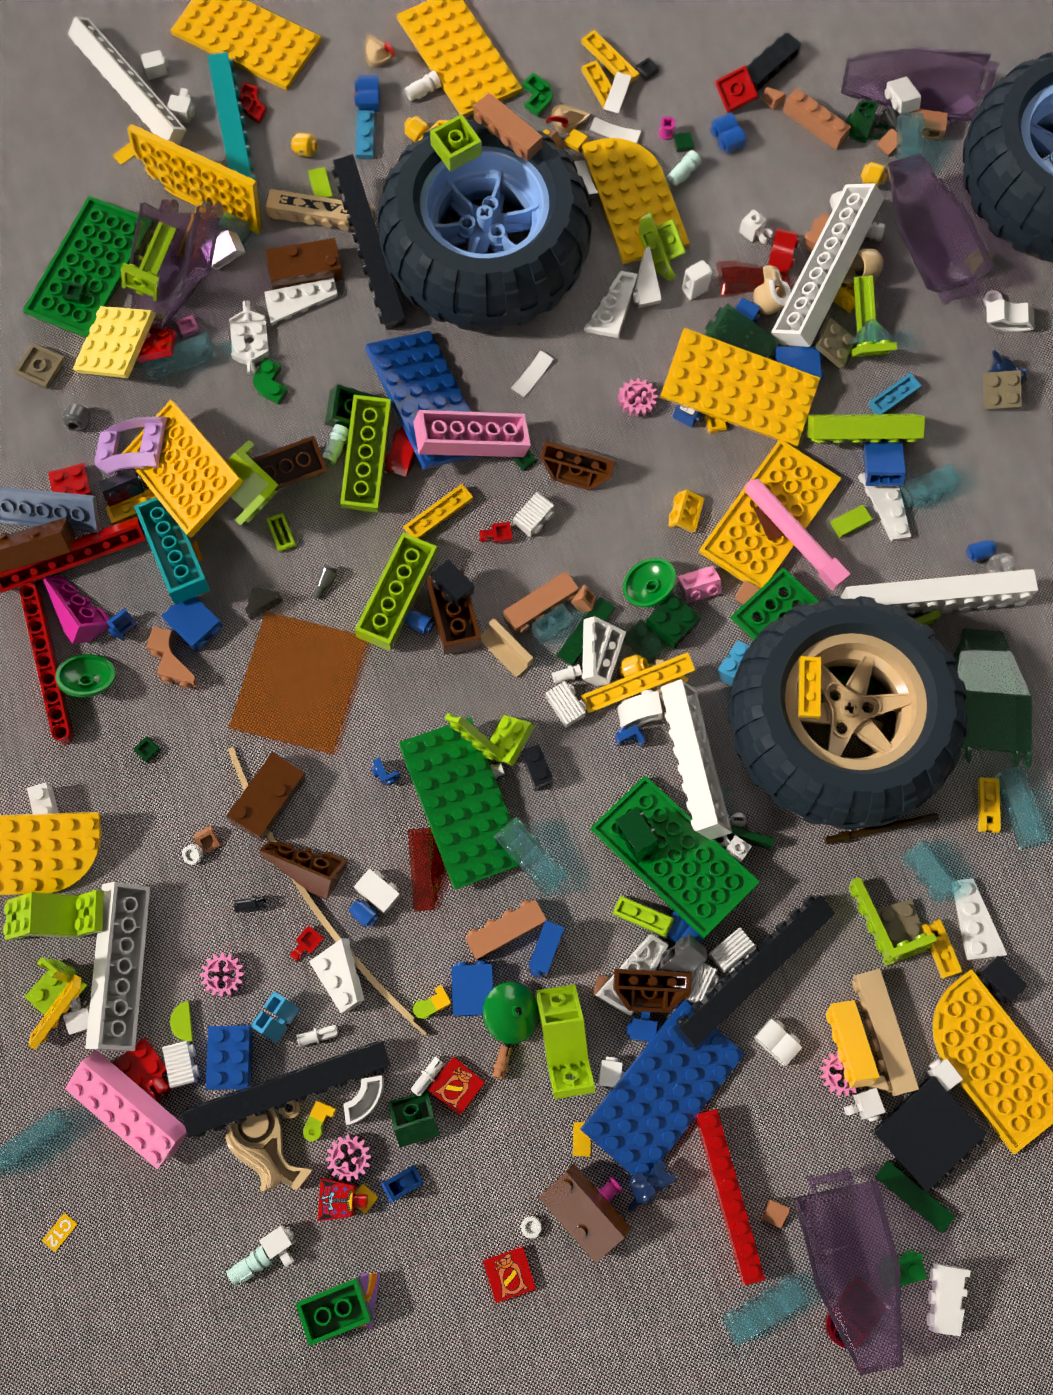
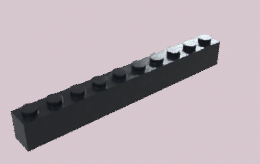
M351 154L332 160L334 167L331 169L334 179L338 178L339 183L336 184L339 195L343 194L344 200L341 201L344 210L349 212V216L346 217L349 226H353L355 232H352L354 242L359 243L360 246L357 249L358 255L365 262L362 265L365 276L369 275L370 281L367 283L370 292L374 291L375 297L372 299L375 308H379L381 314H378L380 324H384L386 330L406 324V319L393 278L386 267L385 258L380 246L379 234L354 156Z
M809 895L802 901L803 905L800 908L792 910L789 913L790 917L786 921L776 925V931L766 935L761 940L762 944L758 948H752L747 953L748 957L744 961L740 960L737 962L730 974L727 973L719 980L720 983L705 993L706 997L703 1000L695 1002L690 1007L691 1011L687 1015L683 1014L676 1020L677 1024L673 1029L687 1047L695 1048L835 914L821 895Z
M378 1040L181 1110V1115L188 1138L192 1136L194 1139L205 1136L206 1131L214 1129V1131L222 1130L227 1127L226 1124L233 1121L235 1124L242 1123L247 1120V1116L255 1114V1117L267 1113V1109L275 1107V1109L286 1107L288 1105L287 1102L292 1100L296 1102L303 1101L308 1098L307 1095L314 1092L316 1095L328 1091V1087L334 1085L335 1088L342 1087L350 1079L355 1078V1081L366 1078L367 1073L373 1071L375 1074L383 1072L390 1065L384 1042Z

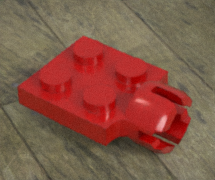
M158 319L156 323L153 320L137 357L138 363L173 355L177 334L174 329L169 328L168 322Z
M84 463L48 472L52 492L92 495L87 468Z
M145 1037L135 1045V1051L125 1052L112 1063L155 1101L159 1102L162 1100L160 1097L162 1093L165 1097L169 1094L170 1086L164 1079V1075L167 1073L166 1066Z

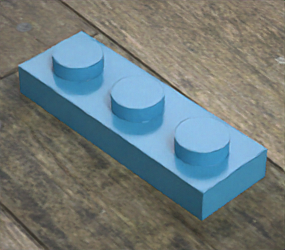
M357 110L356 159H373L375 113L372 110Z
M909 373L869 401L868 406L875 414H886L918 391L922 385Z

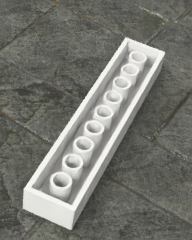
M876 184L845 185L771 332L781 345L811 346L884 200V196Z
M1034 569L850 586L845 588L840 597L843 599H856L859 596L875 598L877 603L885 604L889 607L893 605L899 606L908 611V616H914L917 613L926 615L936 610L941 611V613H949L952 610L963 612L971 608L984 610L990 606H996V608H1003L1011 604L1022 606L1038 591Z

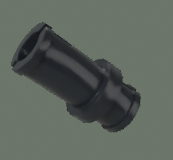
M255 895L248 899L234 900V904H236L234 905L235 912L239 913L249 910L256 912L259 909H265L267 907L264 904L266 903L265 896L257 897Z

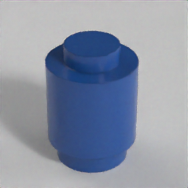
M983 540L969 544L966 550L968 559L973 562L991 558L997 552L996 545L992 540Z
M411 610L405 619V624L409 628L423 635L431 633L435 625L432 617L417 610Z
M357 899L349 908V912L352 913L351 916L365 928L368 926L372 927L379 919L377 917L378 912L364 900Z

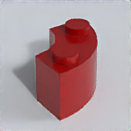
M776 228L768 265L776 266L779 271L785 273L789 272V268L793 269L795 258H792L794 248L797 249L800 240L797 237V232Z
M401 427L399 431H395L391 451L385 456V464H387L385 470L406 477L412 470L416 454L403 427Z

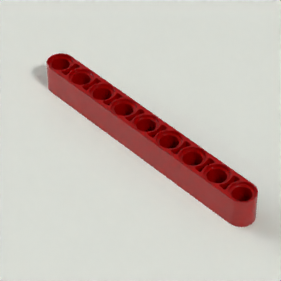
M25 583L20 587L19 594L51 734L60 744L68 745L74 739V732L65 694L56 683L55 675L58 663L42 595L33 584ZM34 591L32 596L27 597L30 592ZM38 608L36 613L31 614L34 609ZM38 626H42L39 631H35ZM42 643H46L44 648L39 649ZM50 660V663L43 667L44 662ZM50 678H54L51 684H47ZM58 695V699L51 702L52 697ZM62 713V717L55 720L56 715ZM66 731V735L59 738L60 733Z

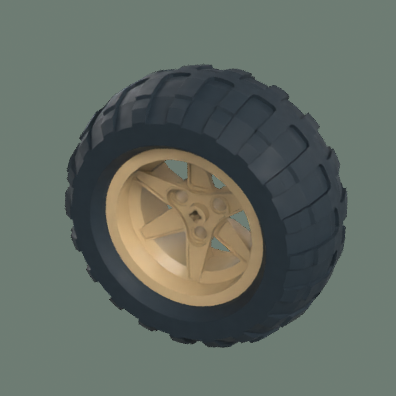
M830 596L810 605L805 603L788 610L784 616L764 627L747 649L732 682L730 705L728 708L729 722L734 737L733 745L738 757L742 758L743 763L747 767L748 775L757 787L761 786L773 798L772 802L783 810L788 809L802 816L804 821L815 825L826 824L836 826V828L843 830H856L861 827H878L889 824L915 811L936 794L959 762L962 741L968 729V714H965L964 704L967 699L964 681L959 679L955 669L956 660L950 650L944 649L934 637L935 632L926 623L922 626L915 619L907 615V610L899 606L893 605L889 607L885 604L877 603L875 598L859 596L856 599ZM800 656L821 657V692L823 694V703H821L819 719L798 717ZM848 666L855 668L844 686L827 668ZM871 675L881 683L888 694L866 695ZM830 694H835L838 697V701L832 700ZM862 706L868 707L870 713H865ZM890 711H895V728L890 741H888L871 719ZM802 722L830 725L828 751L821 748L810 738L803 728ZM837 726L842 727V728L844 729L845 733H844V734L839 733V732L836 730V727H837ZM852 734L868 744L875 753L868 757L855 759L840 757Z

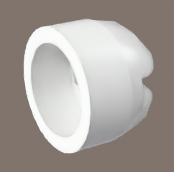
M742 813L733 814L730 819L731 826L743 828L746 824L745 815ZM734 818H741L744 821H734Z

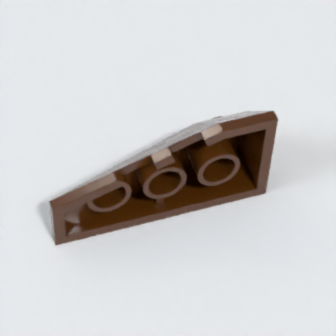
M268 841L259 850L260 855L306 890L325 899L335 890L348 860L332 853L323 852V855L312 853V849L305 848V851L297 850L292 845Z

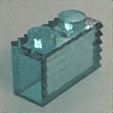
M561 604L554 608V610H551V612H548V614H545V617L542 616L535 623L532 622V633L542 645L571 626L573 617L564 604Z

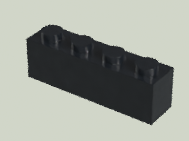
M786 32L782 36H778L771 46H767L760 56H756L751 64L746 66L757 92L799 55L802 43L790 33Z

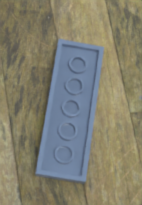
M0 487V523L35 527L67 517L73 531L98 533L101 530L95 496Z

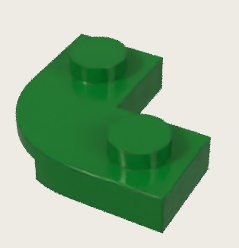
M533 72L522 83V88L533 95L524 104V108L538 118L551 104L552 91L549 83Z
M264 358L254 374L253 384L260 396L279 405L288 391L287 387L274 381L281 370V366Z

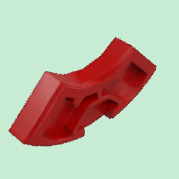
M243 82L240 89L242 107L249 118L260 124L268 110L258 99L259 87Z

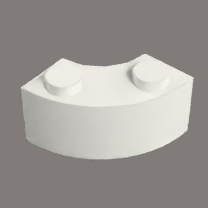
M1003 299L986 304L987 324L991 327L1010 332L1035 329L1034 309L1028 302L1016 304Z
M645 690L642 692V695L624 699L617 708L621 729L624 727L629 729L635 725L639 728L647 722L661 719L662 716L659 692H653V690Z
M384 1076L361 1079V1088L357 1096L351 1101L344 1103L346 1125L362 1121L375 1110L383 1094Z

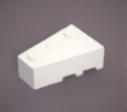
M595 616L584 619L582 679L596 686H603L610 682L626 632Z
M349 938L340 939L309 961L340 1013L349 1012L365 1001L359 975H357L355 969V959L352 957Z
M934 1263L933 1268L930 1270L932 1290L928 1294L931 1310L927 1314V1326H929L930 1331L961 1336L965 1311L962 1309V1299L967 1297L968 1292L967 1289H964L965 1277H970L971 1270Z

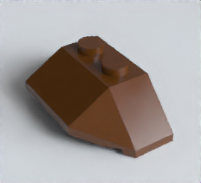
M544 441L540 456L541 462L554 481L588 491L611 479L616 462L601 453L566 443Z
M614 969L613 990L628 1011L668 1013L685 997L687 998L691 994L692 973L644 969Z

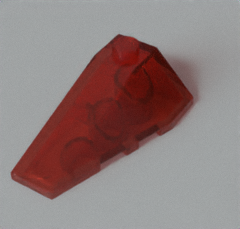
M735 260L716 262L721 295L754 292V289L765 281L763 274L764 266ZM780 271L782 281L788 283L791 289L789 272Z
M430 828L408 829L414 912L434 910L445 865Z

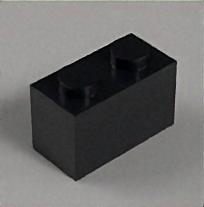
M134 468L99 481L101 491L109 507L144 493Z
M449 559L432 572V585L435 589L441 590L449 603H454L458 607L474 593L475 585Z
M537 744L522 750L521 758L534 791L553 785V777L540 745Z
M999 956L992 957L976 973L984 986L989 987L994 992V997L1001 1003L1012 1002L1028 986Z

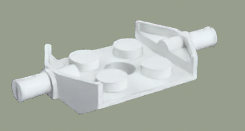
M246 300V302H242L243 311L229 319L232 344L231 355L235 361L246 364L247 374L251 375L252 372L253 375L255 374L254 365L262 362L264 358L269 356L267 325L265 316L251 311L250 301ZM247 338H254V341L250 344L245 342Z

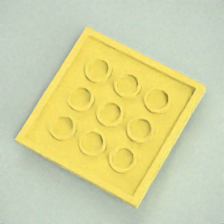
M100 306L96 313L97 318L90 327V332L83 343L73 370L83 374L129 378L156 314L152 310Z

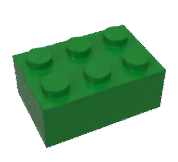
M359 1276L295 1303L309 1346L361 1326L373 1319Z

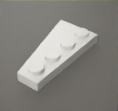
M620 271L609 288L610 291L606 297H603L601 305L597 311H594L592 319L585 325V332L619 338L634 293L638 274Z
M334 278L264 292L271 326L276 325L280 320L292 318V315L298 312L303 313L314 305L319 306L338 297Z
M865 473L859 474L858 478L863 483L867 496H870L874 504L873 507L876 513L878 512L881 523L891 542L909 540L911 534L900 487L866 486Z
M974 879L952 881L966 960L1007 956Z
M649 934L619 969L656 970L660 957L667 949L668 944ZM613 975L598 991L596 996L631 1016L633 1011L627 1010L613 990Z

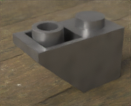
M688 934L686 937L680 938L670 950H665L662 953L660 969L663 971L692 972L707 960L706 948L691 934Z

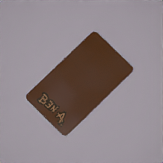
M759 506L754 507V511L768 540L784 536L782 531Z

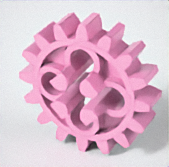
M637 378L636 382L630 379L629 384L624 382L623 388L620 387V394H618L619 406H624L623 412L628 410L629 416L635 413L636 417L639 416V413L645 416L646 411L651 413L652 407L655 408L656 406L655 401L658 398V395H655L656 389H652V383L647 385L646 379L643 382H640L639 378Z
M221 952L220 957L214 954V960L206 959L208 965L201 967L205 970V973L200 974L201 977L205 978L201 984L208 985L205 990L207 992L213 990V996H216L218 992L222 998H224L226 992L229 996H232L231 990L239 991L237 985L244 983L240 980V977L245 976V973L240 972L244 966L237 965L240 960L238 958L233 960L232 954H229L227 958L224 952ZM225 961L226 966H224L222 970L220 968V963ZM224 971L227 974H231L232 971H235L236 976L234 978L223 976V981L225 982L223 989L219 988V984L222 983L220 977L214 976L213 979L209 977L211 972L222 974Z
M836 1051V1056L832 1053L828 1054L830 1060L823 1059L825 1066L820 1067V1070L824 1071L820 1078H825L826 1080L823 1086L829 1085V1092L836 1090L837 1096H840L842 1091L845 1096H849V1090L852 1093H856V1088H850L849 1082L845 1080V1077H842L841 1074L832 1075L829 1072L830 1067H833L836 1071L843 1069L844 1072L845 1070L838 1058V1051ZM841 1079L843 1087L838 1086V1080Z
M350 1134L346 1136V1140L340 1136L338 1137L339 1143L333 1141L332 1145L334 1148L327 1149V1152L331 1154V1157L326 1158L327 1161H331L327 1168L334 1169L333 1176L340 1174L339 1180H343L344 1176L347 1177L348 1182L351 1181L352 1176L357 1180L359 1179L358 1173L366 1174L363 1168L370 1167V1164L366 1162L367 1159L372 1158L371 1155L366 1153L370 1150V1147L364 1148L365 1140L358 1142V1136H355L353 1140H351ZM343 1144L348 1146V1154H354L357 1149L362 1151L361 1157L351 1159L352 1163L357 1167L355 1172L350 1171L349 1162H344L340 1167L336 1165L338 1158L343 1159L346 1157V1153L341 1150Z

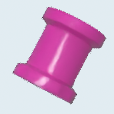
M665 116L661 119L659 136L663 140H670L674 136L675 120L672 117Z
M612 1177L609 1178V1182L605 1186L597 1189L609 1203L615 1195L623 1192V1189Z

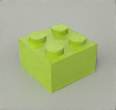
M462 114L430 131L431 146L450 172L482 155V141Z

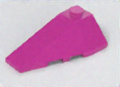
M61 575L44 577L43 581L62 628L72 644L90 642L110 628L107 624L109 617L100 607L95 608L90 603L91 600L87 596L83 598L77 593V588Z

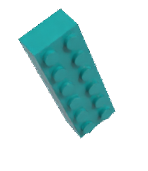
M155 497L135 505L134 508L174 604H179L210 591L211 589L189 536L186 535L159 499Z

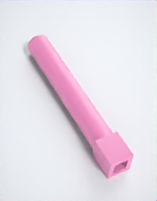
M751 479L745 485V492L819 572L818 576L832 591L847 581L850 573L836 558L832 559L760 479Z

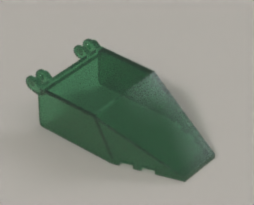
M964 628L954 658L956 660L955 669L959 679L964 681L967 699L964 704L965 714H968V729L961 747L965 748V762H971L972 749L1012 753L1013 767H1017L1019 761L1023 759L1024 768H1029L1033 756L1032 695L1002 631Z

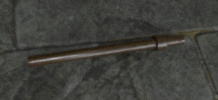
M937 813L891 822L878 827L873 826L850 832L845 830L836 835L824 837L826 845L836 842L846 843L850 842V839L938 821L939 816Z

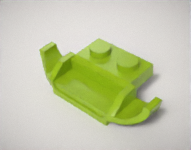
M649 212L641 218L639 236L644 249L650 247L655 271L670 281L677 277L671 267V260L686 254V250L675 221L671 219L657 226L653 219V213Z

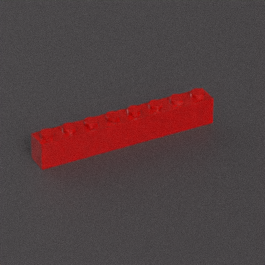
M138 516L101 529L98 533H90L76 538L69 553L1 572L0 592L12 590L25 583H31L145 541V533Z
M713 1109L695 1114L741 1283L746 1286L764 1281L766 1279L718 1110Z

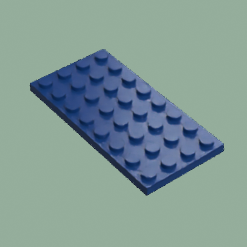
M431 331L366 344L365 350L388 398L391 399V404L423 470L477 457L418 454L414 420L419 410L471 412Z
M682 1000L580 1128L584 1134L631 1175L641 1172L645 1176L657 1162L663 1160L695 1119V1114L702 1110L745 1055L717 1028L695 1048L687 1047L673 1029L677 1024L676 1020L683 1014L687 1015L691 1011V1005L685 1000Z

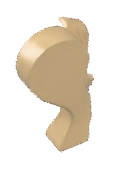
M274 1107L267 1109V1113L255 1117V1114L247 1116V1120L242 1123H234L228 1126L225 1138L230 1151L240 1161L258 1173L261 1179V1191H270L280 1182L288 1184L295 1190H300L313 1173V1169L293 1167L286 1161L283 1155L282 1125L279 1114Z

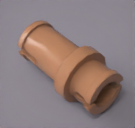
M500 1046L496 1064H493L494 1072L492 1077L505 1080L506 1072H509L508 1063L513 1049Z

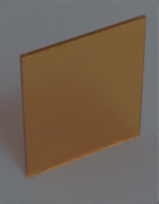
M265 612L229 729L333 755L366 641L357 638L354 633Z

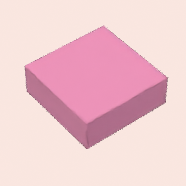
M193 315L176 321L183 339L200 333Z

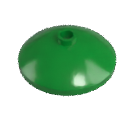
M645 559L633 566L625 576L623 582L624 596L629 603L636 607L648 608L656 606L666 600L673 592L677 582L676 571L673 565L665 559Z
M83 654L64 661L58 667L55 677L58 687L64 693L86 698L99 695L108 690L114 683L116 674L113 664L106 658L93 654Z
M505 982L495 986L488 993L484 1001L483 1019L489 1033L502 1043L517 1044L527 1040L534 1033L539 1022V1008L535 996L526 986L517 982ZM516 1008L519 1009V1015L516 1014Z

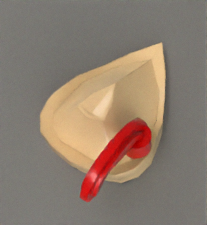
M367 34L364 54L366 63L369 66L380 67L390 62L392 57L395 58V52L388 41L384 43L374 36Z
M557 105L552 109V116L546 119V123L553 121L557 131L567 133L581 125L590 114L571 106Z

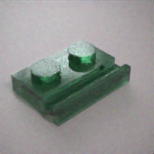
M641 619L628 631L623 640L634 652L646 658L648 664H651L668 646V643Z

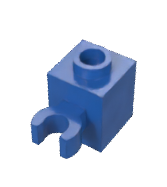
M641 1012L640 1019L633 1018L631 1023H627L626 1034L629 1035V1040L649 1043L656 1035L657 1022L649 1021L650 1012Z

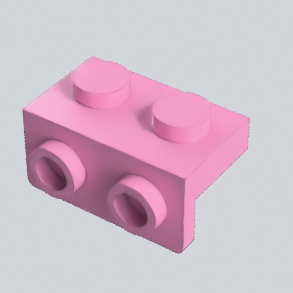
M713 566L678 576V582L685 593V601L687 603L722 593L721 579Z

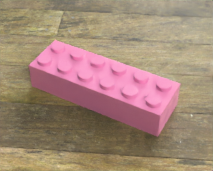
M419 410L414 420L418 454L524 457L531 446L525 414Z
M97 1050L80 1062L65 1088L157 1170L172 1158L187 1135L185 1126Z

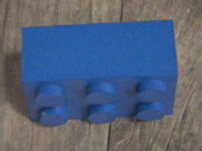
M250 1025L208 1026L206 1090H240L251 1086L253 1028Z

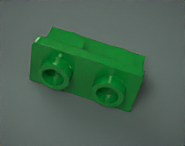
M909 1250L903 1252L902 1257L895 1258V1255L884 1257L883 1262L878 1263L885 1289L890 1290L927 1279L921 1260L923 1258L922 1253Z

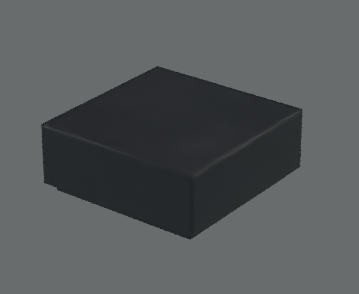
M648 57L636 65L635 70L647 81L659 72V67Z

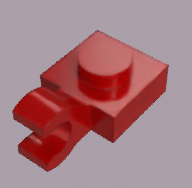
M510 522L491 524V530L479 531L480 542H487L493 539L494 544L513 541Z
M308 925L295 940L299 945L291 952L290 956L297 962L305 951L311 955L324 938Z

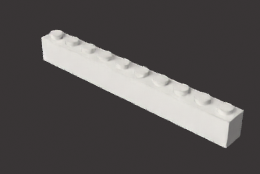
M75 16L68 32L74 44L91 60L92 64L102 73V76L111 83L112 87L118 91L122 99L131 106V109L138 114L142 122L151 129L153 134L180 145L187 129L91 20Z

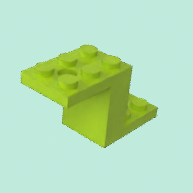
M250 440L242 445L226 461L243 481L230 496L244 509L235 519L240 526L244 521L249 523L277 493L275 489L279 486L249 457L253 453L250 449L254 446Z
M94 890L81 895L30 892L7 900L4 907L6 923L3 926L5 940L13 941L27 936L79 938L101 932L104 890Z
M575 984L535 990L554 1099L596 1093L588 1059L584 1018Z

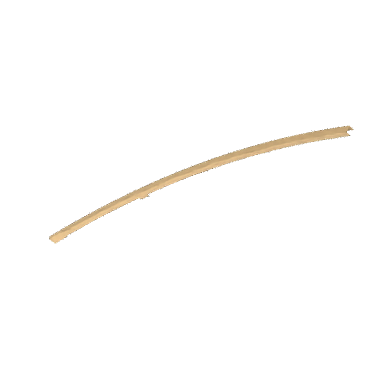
M232 747L228 749V752L245 791L249 784L235 749ZM270 830L266 835L268 840L277 842ZM292 879L335 942L341 939L324 917L306 889ZM351 951L352 957L355 959L354 965L425 1036L427 1033L413 1021L414 1017L375 979Z

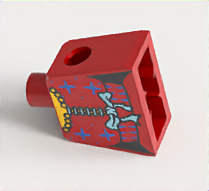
M328 1178L320 1179L318 1221L355 1216L356 1207L367 1208L368 1195L356 1194L357 1185Z

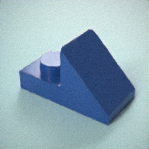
M415 1165L381 1183L391 1203L424 1184Z

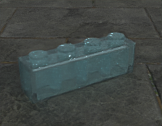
M205 332L176 343L172 356L141 362V365L151 383L214 359L217 355L208 333Z
M1023 766L1000 771L995 775V778H999L1000 793L1019 849L1045 843L1048 841V831L1041 821L1042 814L1034 801L1035 794L1030 789L1027 772L1024 771Z
M516 817L510 820L493 836L545 896L552 893L568 877L565 869L553 860L551 853L539 844L537 837L530 834L525 824Z
M53 1109L0 1147V1177L73 1126L63 1109Z
M787 1275L778 1280L779 1285L774 1288L769 1286L760 1292L761 1296L758 1298H749L742 1303L743 1307L737 1311L731 1309L723 1315L725 1318L721 1322L736 1347L810 1302L795 1277Z

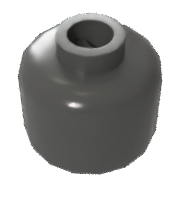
M71 404L66 408L63 422L69 430L81 431L86 428L90 413L82 404Z

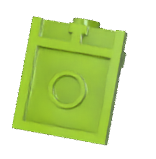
M159 221L140 267L123 263L121 268L122 288L126 289L127 286L136 290V293L143 296V294L153 297V300L157 302L159 297V277L157 276L177 232V228Z
M873 276L853 277L858 345L850 351V358L886 355L897 350V342L891 343V340H881L877 343Z
M447 713L444 718L450 723L452 729L462 733V738L471 741L474 748L483 751V756L490 760L495 759L498 762L507 763L510 766L514 765L535 727L530 722L503 715L489 740L464 717L459 716L457 718L455 715Z
M854 878L851 881L850 893L858 901V910L866 918V927L869 933L874 935L876 940L875 946L879 953L882 952V961L885 967L925 952L936 943L937 939L934 933L930 935L923 933L916 936V940L912 942L908 940L902 941L894 948L861 878Z
M41 957L37 964L48 969V971L24 998L45 1015L73 975H76L77 971L59 959L55 961L53 958L46 959ZM82 980L80 985L82 987V990L79 994V997L89 987V985Z

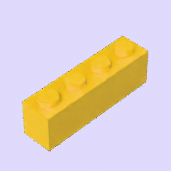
M855 1000L832 1003L826 1012V1019L831 1024L832 1039L837 1044L838 1058L843 1063L845 1069V1080L849 1082L850 1088L874 1085L880 1077Z

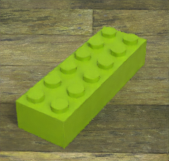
M362 395L353 396L340 501L342 509L379 513L392 406L391 399Z
M919 414L808 415L806 437L811 438V441H815V443H826V439L835 443H843L844 439L851 442H863V439L870 442H881V439L888 442H899V439L906 442H918V438H924L925 416Z
M402 532L355 628L357 638L391 652L404 626L405 619L411 611L438 555L437 546Z

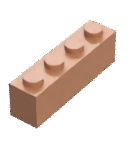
M796 88L786 98L783 112L829 146L837 150L847 140L851 126L801 90Z
M489 92L473 106L475 121L485 126L490 134L497 136L505 146H509L518 157L528 161L542 149L543 136Z
M567 571L505 609L503 617L515 634L519 632L524 633L533 623L543 621L547 614L557 612L561 609V605L566 602L570 603L578 593L579 588Z
M528 899L520 904L519 909L515 911L510 909L502 914L503 917L499 920L491 919L485 923L486 927L480 930L475 928L467 933L468 937L465 938V941L476 961L544 925L547 919L536 899L533 901Z

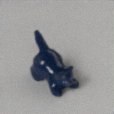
M996 349L992 350L994 363L988 373L1021 370V383L1027 380V367L1018 368L1009 357L1000 355Z
M664 1161L657 1162L645 1176L641 1172L632 1175L629 1185L635 1198L629 1204V1213L633 1212L641 1203L643 1205L652 1203L658 1193L666 1187L670 1188V1185L676 1181L675 1175H672L668 1170H664Z

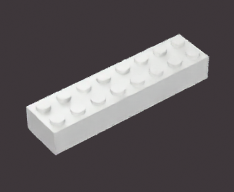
M682 679L662 686L660 698L663 705H665V718L671 728L669 729V735L675 744L673 751L678 758V771L684 781L682 788L688 797L686 804L693 818L691 825L694 831L710 840L730 834L732 829L697 692Z
M111 882L102 884V890H104L102 931L97 932L85 1049L135 1051L150 887Z

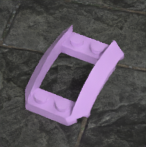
M166 416L133 418L115 424L101 432L94 461L96 467L108 475H113V472L119 470L144 468V466L158 468L167 422ZM144 427L140 452L117 455L121 431Z

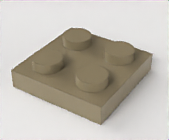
M830 317L824 322L815 348L837 367L842 368L846 364L855 338Z
M32 343L14 373L18 377L48 389L65 362V358Z
M1021 370L983 373L984 410L1022 407Z
M912 899L876 909L893 947L905 940L909 942L914 941L916 936L923 934Z

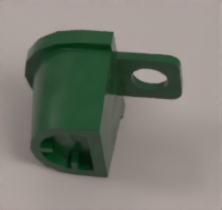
M861 101L854 112L848 115L845 123L851 126L848 134L850 138L866 143L867 137L881 140L887 133V125L873 121L878 107L877 102ZM879 127L883 130V133L875 134L873 129Z

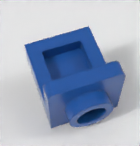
M125 608L107 621V624L111 627L108 631L115 639L119 637L121 641L125 640L123 635L137 625Z
M637 725L629 729L624 727L618 730L614 740L619 746L635 738L639 747H643L646 736L643 730L638 729Z
M380 758L372 760L374 767H371L375 778H380L382 785H393L398 782L397 779L401 778L398 771L387 775Z

